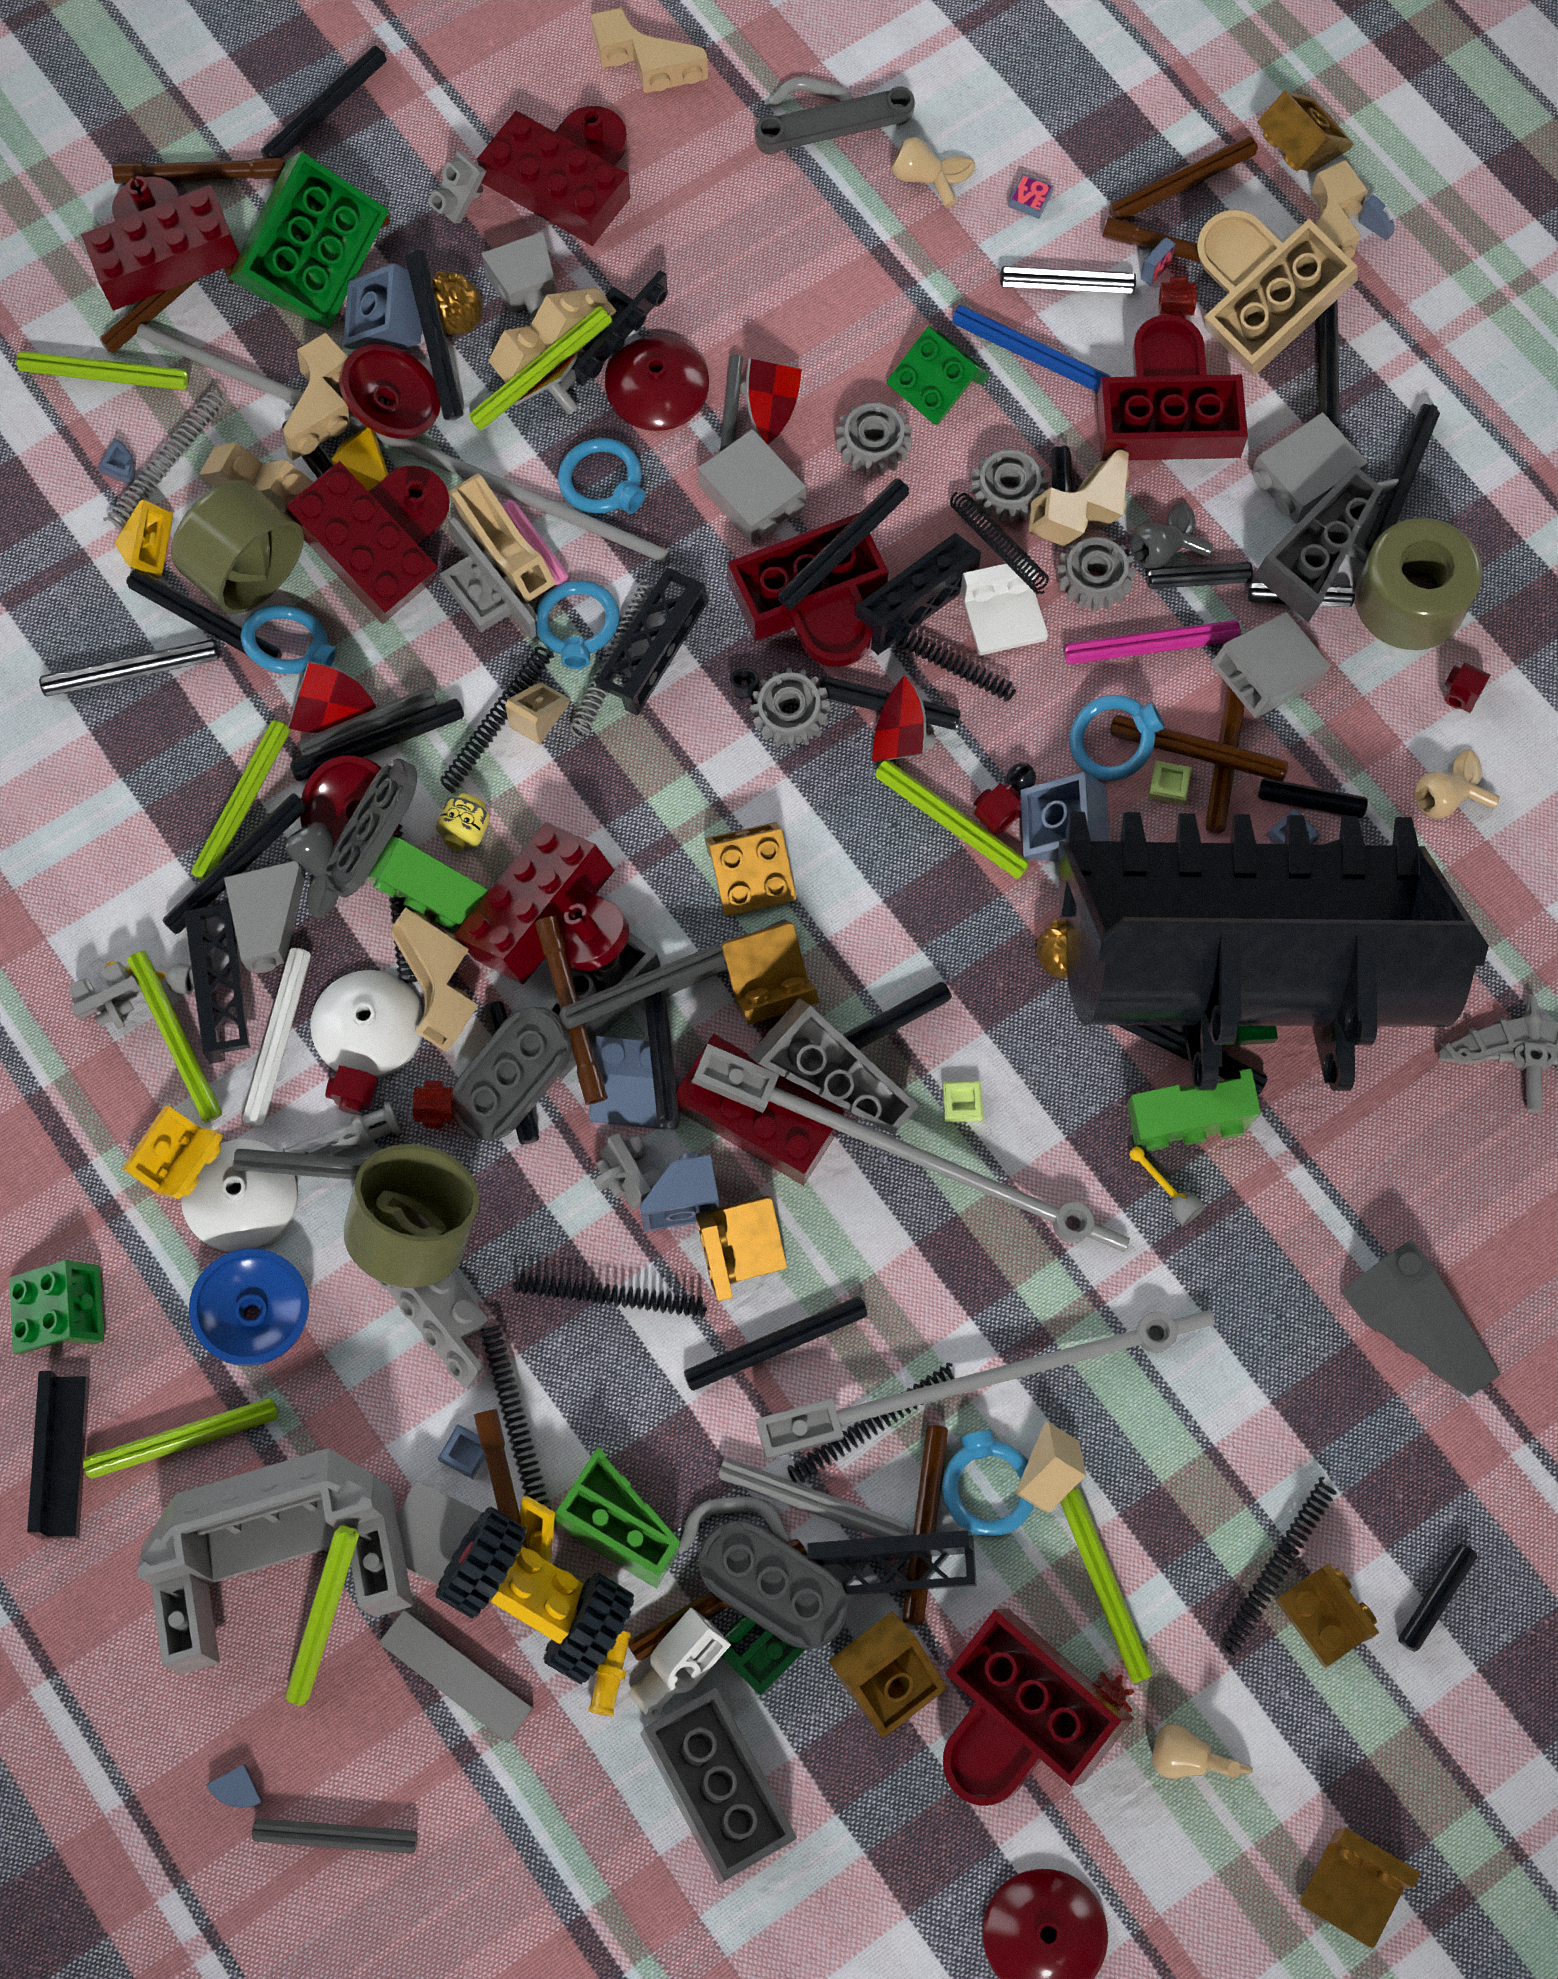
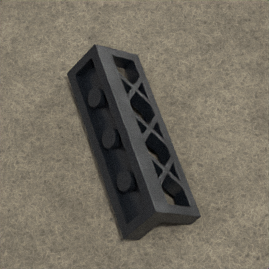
M954 533L856 605L854 616L873 630L871 650L877 655L881 654L960 594L963 573L979 570L981 552L957 533Z
M666 568L596 679V687L622 698L625 710L638 716L709 602L704 583ZM671 581L685 587L681 596L669 600L665 599L664 592ZM665 610L667 619L663 625L648 629L646 620L650 614ZM647 639L649 644L647 651L644 654L630 658L628 649L631 644ZM625 668L630 669L631 676L624 687L609 681L615 671Z
M229 903L184 911L202 1051L210 1064L225 1061L224 1052L250 1048L234 924ZM223 916L224 928L214 939L208 935L205 919ZM225 938L227 941V947L222 944ZM217 948L229 955V962L220 974L213 970L211 956ZM230 972H231L232 982L229 981L228 979H226L227 976L230 974ZM222 983L234 992L233 999L225 1009L217 1005L216 990ZM235 1007L237 1018L231 1014ZM226 1019L238 1025L240 1039L222 1042L221 1025Z
M39 1371L27 1533L39 1539L79 1538L84 1475L83 1458L85 1457L90 1379L86 1376L58 1377L52 1371Z
M968 1530L807 1543L808 1560H813L822 1567L829 1564H841L850 1572L849 1576L842 1583L846 1596L977 1586L974 1537ZM965 1554L966 1577L949 1578L939 1569L949 1555ZM939 1556V1558L934 1563H932L927 1557ZM920 1557L930 1568L920 1580L909 1581L899 1570L909 1558ZM899 1559V1561L894 1566H892L888 1561H886ZM870 1561H881L890 1569L880 1583L869 1584L859 1575ZM860 1562L854 1570L847 1564ZM935 1572L942 1577L940 1579H930ZM895 1575L902 1580L901 1582H890ZM855 1578H857L862 1583V1585L850 1584L854 1581Z

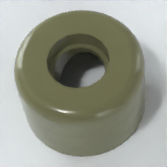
M232 480L209 490L187 511L174 534L171 545V557L176 569L223 611L229 614H240L263 603L284 583L300 557L304 543V533L302 527L255 486L246 481Z
M1410 518L1390 526L1373 544L1356 582L1355 606L1361 621L1375 637L1396 648L1424 650L1444 643L1459 629L1480 590L1483 571L1479 553L1472 541L1462 531L1441 520ZM1405 575L1411 578L1430 576L1437 580L1439 588L1425 589L1417 587L1408 581Z
M395 1145L372 1154L358 1170L345 1218L344 1242L350 1257L366 1274L391 1286L418 1288L432 1285L445 1279L460 1264L479 1206V1192L474 1178L464 1165L449 1154L424 1145Z

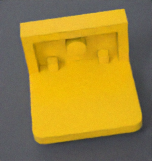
M165 1105L121 1170L157 1195L179 1200L183 1196L187 1197L192 1193L199 1182L197 1175L205 1163L210 1164L217 1157L222 1147L219 1143L223 1135L217 1130L198 1127L172 1107Z

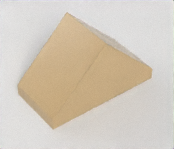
M539 682L507 699L505 708L509 727L540 745L568 706L570 699L544 683Z
M1044 1422L1015 1494L1042 1511L1051 1512L1086 1476L1079 1440L1050 1422Z

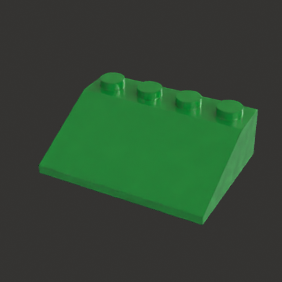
M301 151L287 160L228 278L257 297L329 329L347 296L348 281L356 278L389 209Z

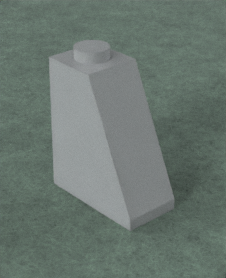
M292 861L224 877L240 957L248 972L265 973L275 969L276 965L284 964L305 882L299 863Z

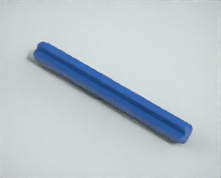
M959 305L953 315L952 322L954 325L1095 392L1099 391L1101 377H1111L1101 370L963 305Z

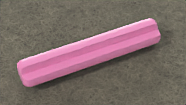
M509 500L502 504V507L523 538L534 550L542 555L556 583L552 588L568 582V573L517 503Z

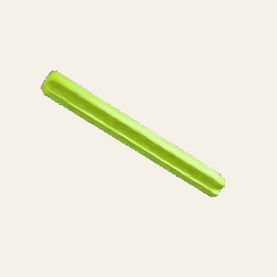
M602 306L597 307L469 413V418L479 430L485 429L612 323V318Z
M30 351L18 352L16 366H18V370L21 372L176 390H186L189 383L187 370Z
M271 721L191 870V874L202 881L222 861L291 732V729H288V726L282 721Z
M884 760L878 766L875 774L878 780L1011 876L1019 879L1029 867L1027 859L891 761Z
M145 951L136 952L127 958V962L200 1117L205 1123L216 1120L222 1115V1111L156 971Z
M267 1398L83 1458L85 1474L87 1477L94 1479L274 1421L278 1418L277 1406L272 1398Z
M1074 1487L1060 1504L1129 1677L1133 1683L1144 1681L1152 1676V1669L1081 1492L1077 1487Z
M340 1525L334 1532L286 1691V1700L297 1706L305 1705L306 1701L310 1698L359 1537L358 1530L347 1525Z

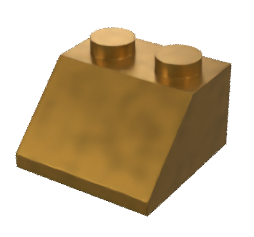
M1285 90L1257 121L1264 130L1262 134L1264 139L1275 148L1279 147L1285 153L1284 161L1295 171L1314 172L1350 150L1354 145L1314 98Z
M893 1611L828 1660V1663L847 1692L882 1739L947 1689L916 1636Z

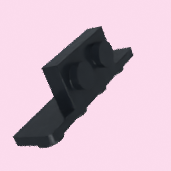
M660 270L634 299L614 286L608 291L605 296L617 312L612 319V323L582 347L586 353L574 366L576 383L584 386L590 378H596L601 372L604 362L611 354H617L622 349L625 339L633 330L637 331L642 327L647 314L655 306L659 307L665 301L668 295L666 273Z

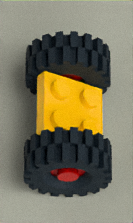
M492 1506L486 1508L485 1512H482L477 1522H474L470 1527L468 1534L464 1536L461 1545L451 1557L452 1560L446 1566L443 1572L445 1574L439 1581V1587L435 1593L436 1598L471 1619L480 1614L481 1609L488 1605L490 1599V1602L551 1639L546 1646L545 1651L547 1652L543 1657L545 1664L578 1684L587 1682L590 1675L593 1676L596 1673L599 1664H603L607 1658V1653L616 1644V1638L622 1633L625 1627L624 1622L629 1618L630 1608L634 1604V1594L599 1572H595L585 1583L580 1582L571 1573L559 1569L541 1558L535 1551L523 1547L522 1542L526 1538V1527Z

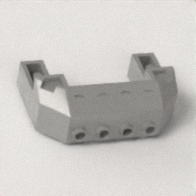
M327 1448L175 1494L144 1541L137 1568L138 1578L152 1587L162 1665L182 1675L220 1663L209 1584L329 1549L334 1532L340 1525L355 1528L359 1533L351 1560L358 1607L373 1617L412 1607V1595L392 1488L372 1473Z

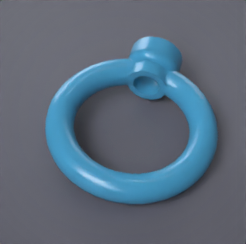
M609 438L587 440L571 449L560 464L558 472L559 489L567 502L581 511L598 514L621 508L627 514H633L640 508L646 495L645 491L639 487L642 471L638 457L631 448L620 441ZM597 452H607L618 456L624 461L628 472L627 480L618 484L612 496L604 499L584 497L576 491L572 483V473L578 462L584 457Z
M584 580L568 581L549 590L539 601L535 611L538 621L535 622L536 633L546 647L561 654L563 666L570 669H582L590 664V654L603 648L616 633L620 618L619 607L612 594L601 585ZM579 594L593 597L599 601L605 611V622L595 636L588 640L581 637H570L565 641L553 634L549 627L548 617L551 609L561 599Z
M277 604L258 609L246 619L241 630L242 646L249 658L260 667L279 674L305 672L308 661L331 667L337 653V648L328 644V635L322 623L310 612L292 605ZM273 619L293 620L305 626L311 632L314 641L309 646L304 657L292 660L279 659L268 655L258 646L255 638L257 629L263 623Z
M1123 695L1102 696L1084 706L1074 719L1069 738L1071 753L1080 769L1095 779L1103 781L1122 780L1135 774L1146 764L1154 748L1155 733L1164 729L1165 725L1153 702L1143 706L1138 701ZM1119 709L1133 716L1134 722L1141 733L1140 744L1135 754L1127 762L1113 767L1103 766L1093 761L1087 754L1084 746V734L1088 724L1096 715L1106 710Z
M991 1429L961 1436L963 1448L952 1457L943 1477V1498L949 1513L960 1526L976 1535L996 1537L1016 1530L1030 1516L1034 1505L1020 1497L1015 1509L1006 1517L992 1521L983 1520L973 1516L964 1507L959 1497L958 1483L962 1471L973 1460L989 1456L999 1457L1007 1461L1016 1470L1020 1480L1028 1460L1009 1444L994 1440Z

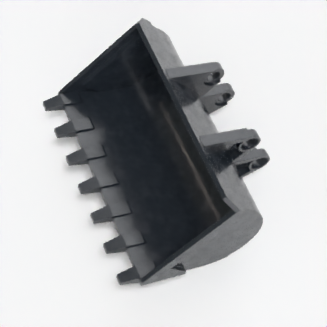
M1070 811L1068 812L1065 841H1059V917H1066L1068 986L1077 1018L1084 1025H1182L1193 1083L1197 1091H1214L1216 1089L1219 1067H1222V1045L1234 1044L1238 1026H1312L1325 1083H1329L1332 1091H1351L1355 1082V1045H1373L1377 1036V1027L1451 1026L1460 1017L1465 1007L1476 966H1484L1489 945L1426 847L1419 846L1412 817L1395 818L1392 846L1365 845L1358 816L1341 817L1338 845L1311 844L1304 815L1287 816L1284 844H1256L1250 814L1233 815L1230 843H1201L1195 813L1178 814L1175 842H1146L1141 814L1138 812L1123 813L1121 841L1116 842L1091 841L1085 812Z

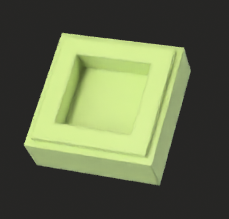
M1155 761L1148 799L1185 805L1192 767Z
M981 1081L943 1082L944 1122L983 1120Z

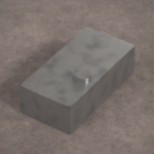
M717 1687L643 1728L640 1735L719 1885L797 1839Z

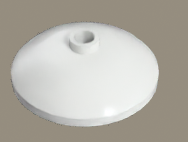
M377 970L352 972L331 983L318 998L311 1016L312 1040L322 1060L336 1072L340 1065L368 1072L377 1078L384 1077L402 1068L418 1050L423 1037L414 1031L422 1019L423 1009L412 988L403 980H399L398 977ZM368 1011L371 1013L369 1019L365 1021L358 1019V1015L361 1012Z
M236 1139L220 1143L222 1147L217 1157L210 1164L205 1163L197 1175L199 1182L190 1195L181 1198L183 1215L193 1233L202 1242L214 1249L228 1253L241 1249H260L277 1239L290 1224L298 1202L296 1177L289 1174L235 1170L233 1160L236 1149L278 1151L265 1143L248 1139ZM240 1184L241 1190L235 1195L229 1194L228 1191L231 1185Z

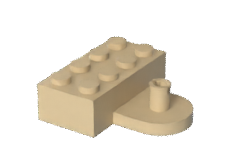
M1228 210L1213 216L1203 226L1198 237L1197 249L1202 267L1228 293L1225 298L1204 316L1207 331L1253 377L1358 280V266L1310 219L1305 221L1282 243L1256 216L1242 210Z

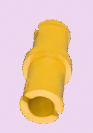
M622 1631L615 1641L617 1642L613 1649H610L607 1653V1658L603 1664H599L595 1673L597 1676L591 1704L588 1708L589 1712L608 1717L614 1716V1707L620 1681L625 1680L626 1676L623 1666L628 1642L631 1638L630 1633Z

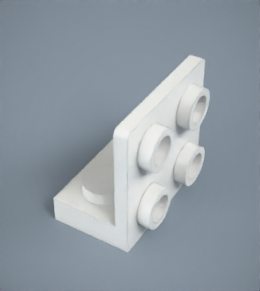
M1008 564L963 573L960 594L979 655L1047 640L1048 633L1036 594Z

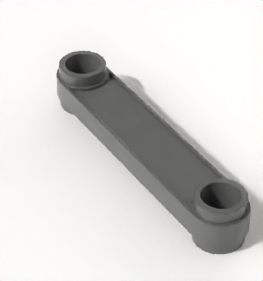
M897 86L889 91L775 117L766 116L756 126L755 142L761 152L775 154L781 150L885 126L903 125L910 120L914 113L915 98L908 88ZM901 104L904 105V107H897L895 105ZM766 134H774V135H776V136H774V137H768V136H765V135H766Z

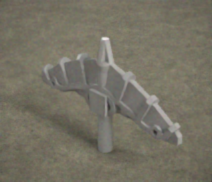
M1536 996L1528 997L1524 1017L1506 1021L1504 1017L1497 1018V1024L1478 1031L1471 1027L1467 1030L1468 1035L1452 1044L1447 1041L1440 1044L1441 1050L1438 1052V1061L1456 1062L1459 1065H1463L1465 1063L1477 1064L1486 1060H1498V1062H1511L1520 1071H1526L1527 1112L1541 1113L1543 1111L1542 1072L1549 1069L1552 1065L1558 1066V1024L1542 1019Z

